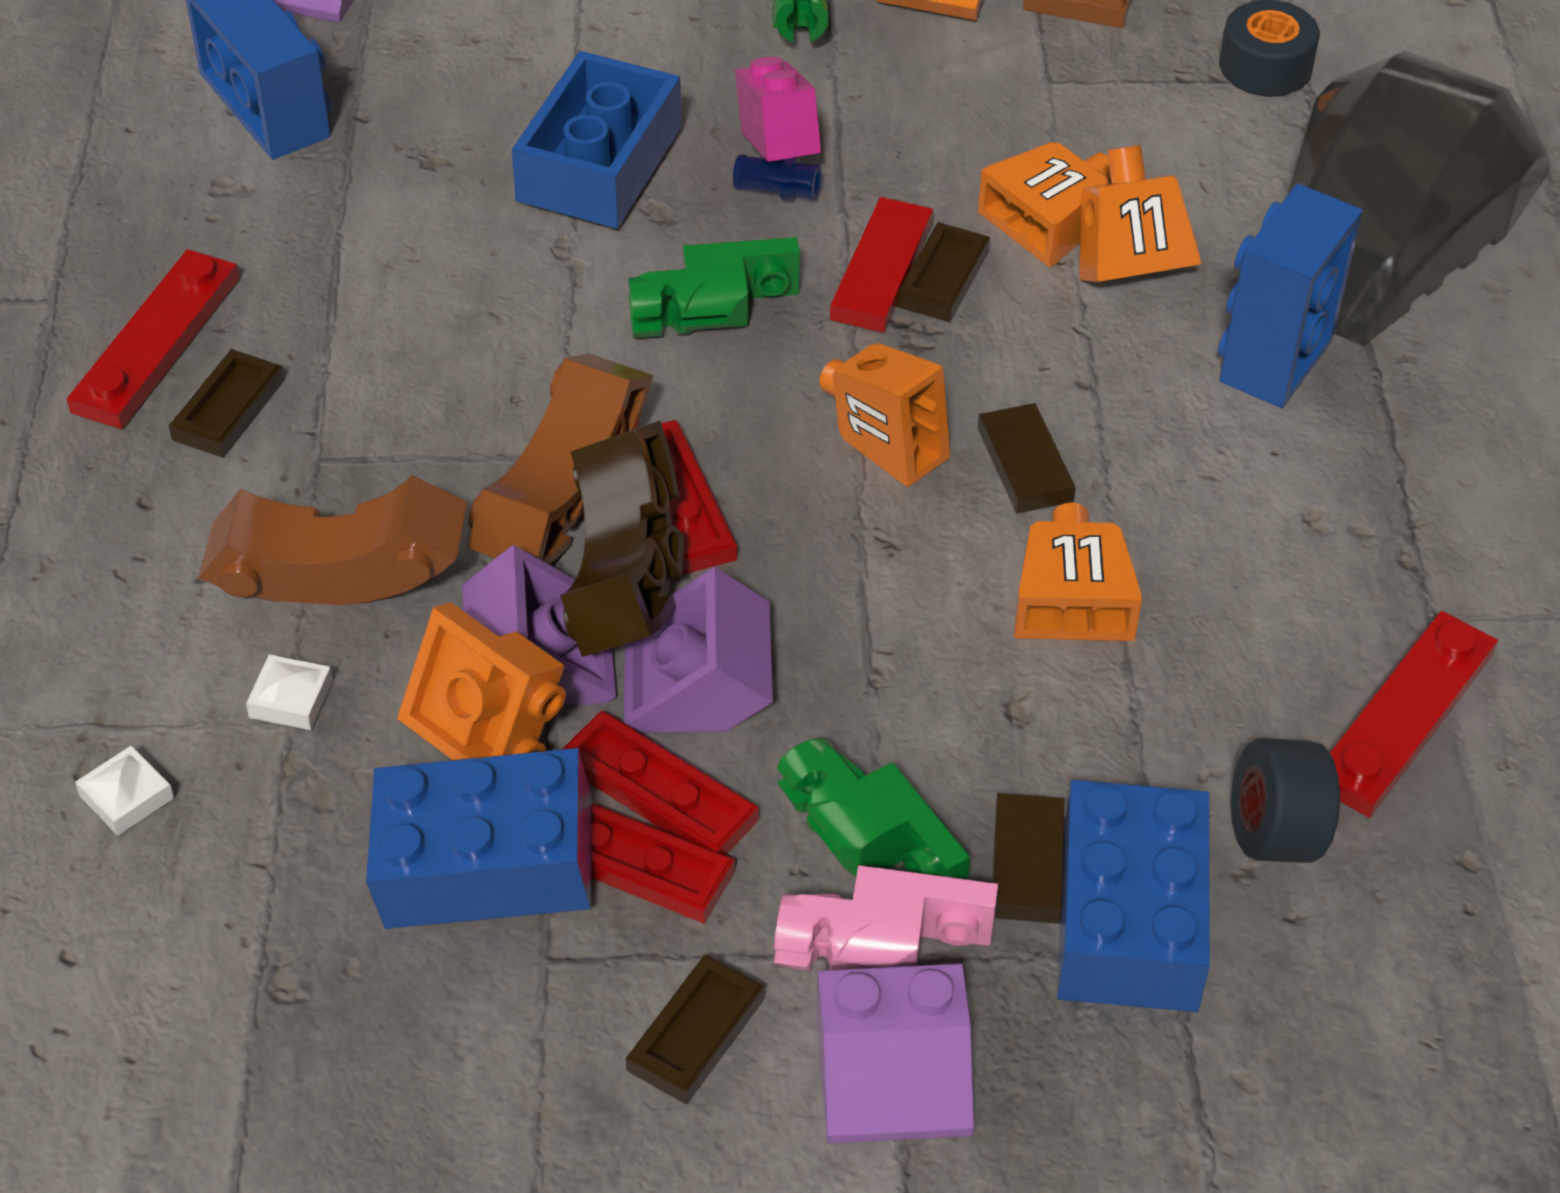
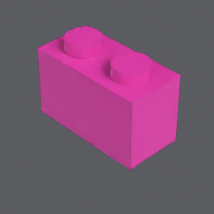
M762 57L752 60L750 62L751 67L735 70L741 133L767 162L821 153L815 88L787 61L783 62V59L780 57Z

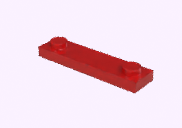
M186 249L66 398L70 413L122 430L238 282L240 277L237 264Z
M1442 610L1439 612L1330 752L1339 777L1341 803L1371 818L1494 655L1498 639Z

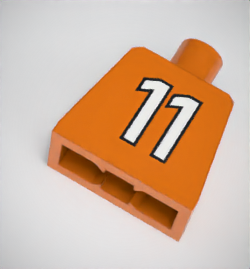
M1050 142L987 166L981 170L978 213L1050 268L1080 244L1082 191L1085 187L1111 183L1108 156L1098 152L1082 160L1061 143Z
M1141 144L1107 149L1111 183L1085 187L1082 191L1080 280L1101 282L1200 265V254L1176 177L1174 175L1145 177Z
M876 343L869 345L845 362L840 359H834L824 367L820 375L819 385L824 392L835 397L838 428L842 438L899 482L909 487L950 458L944 371L942 366Z
M1079 503L1061 504L1052 512V521H1037L1030 525L1018 592L1014 638L1135 641L1142 594L1121 527L1114 523L1090 522L1088 509Z

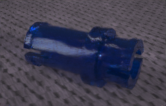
M740 154L735 160L733 169L734 189L777 193L780 195L781 200L795 201L797 196L815 200L820 193L822 183L821 165L802 164L801 159L798 157L788 158L784 161L767 162L764 158Z

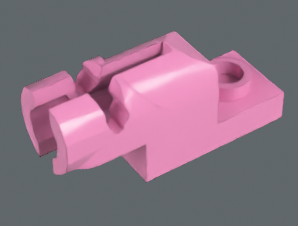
M858 865L853 900L842 899L841 895L836 894L794 895L783 893L775 934L774 950H776L774 967L809 972L811 965L820 956L827 958L829 970L917 966L921 937L940 939L947 944L955 946L969 944L990 946L998 884Z

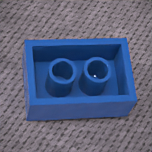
M186 0L199 74L271 160L330 138L327 114L332 112V105L329 95L323 86L321 71L326 69L325 58L319 44L314 39L308 40L299 30L297 22L290 11H282L274 0Z
M579 51L511 149L515 201L618 229L681 129L680 76Z
M1298 183L1282 203L1275 201L1271 204L1262 222L1261 230L1255 237L1248 235L1243 240L1234 261V268L1240 270V276L1226 304V312L1231 314L1232 318L1218 347V355L1224 357L1219 382L1283 409L1333 341L1363 209Z
M573 748L374 768L366 883L384 929L590 910L592 796L579 749Z
M1071 780L1064 821L1062 912L1059 930L1057 1000L1199 1012L1210 967L1209 792Z

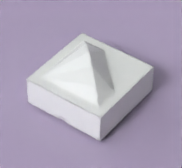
M269 654L246 702L249 718L312 730L333 682L331 666Z
M129 746L75 782L80 798L100 816L117 836L174 799L170 784L132 746Z

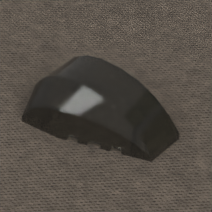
M1405 50L1333 80L1316 98L1288 194L1298 183L1363 209L1335 335L1365 346L1408 313L1414 300L1422 294L1430 296L1443 285L1444 278L1458 267L1462 270L1477 260L1479 251L1488 244L1495 246L1512 229L1547 177L1551 164L1547 151L1508 88Z

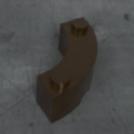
M661 421L571 451L574 462L573 477L583 499L585 547L578 576L573 585L561 594L560 597L564 606L563 621L566 631L571 639L577 642L582 657L651 636L666 622L675 605L671 595H668L670 580L682 576L684 544L683 533L671 525L670 500L679 498V490Z

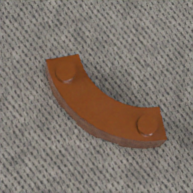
M590 353L564 358L563 364L556 369L551 381V400L528 446L507 473L492 485L483 488L481 494L474 500L468 517L469 527L472 528L468 549L497 558L512 545H515L547 564L555 561L571 545V537L565 534L579 517L585 519L582 495L577 489L573 477L574 462L571 451L636 429L648 396L653 375Z
M413 475L393 491L373 500L358 503L355 513L340 516L321 517V513L316 507L281 503L240 489L212 524L198 579L221 587L223 591L232 596H251L268 601L349 605L388 598L426 583L443 572L457 559L467 502Z

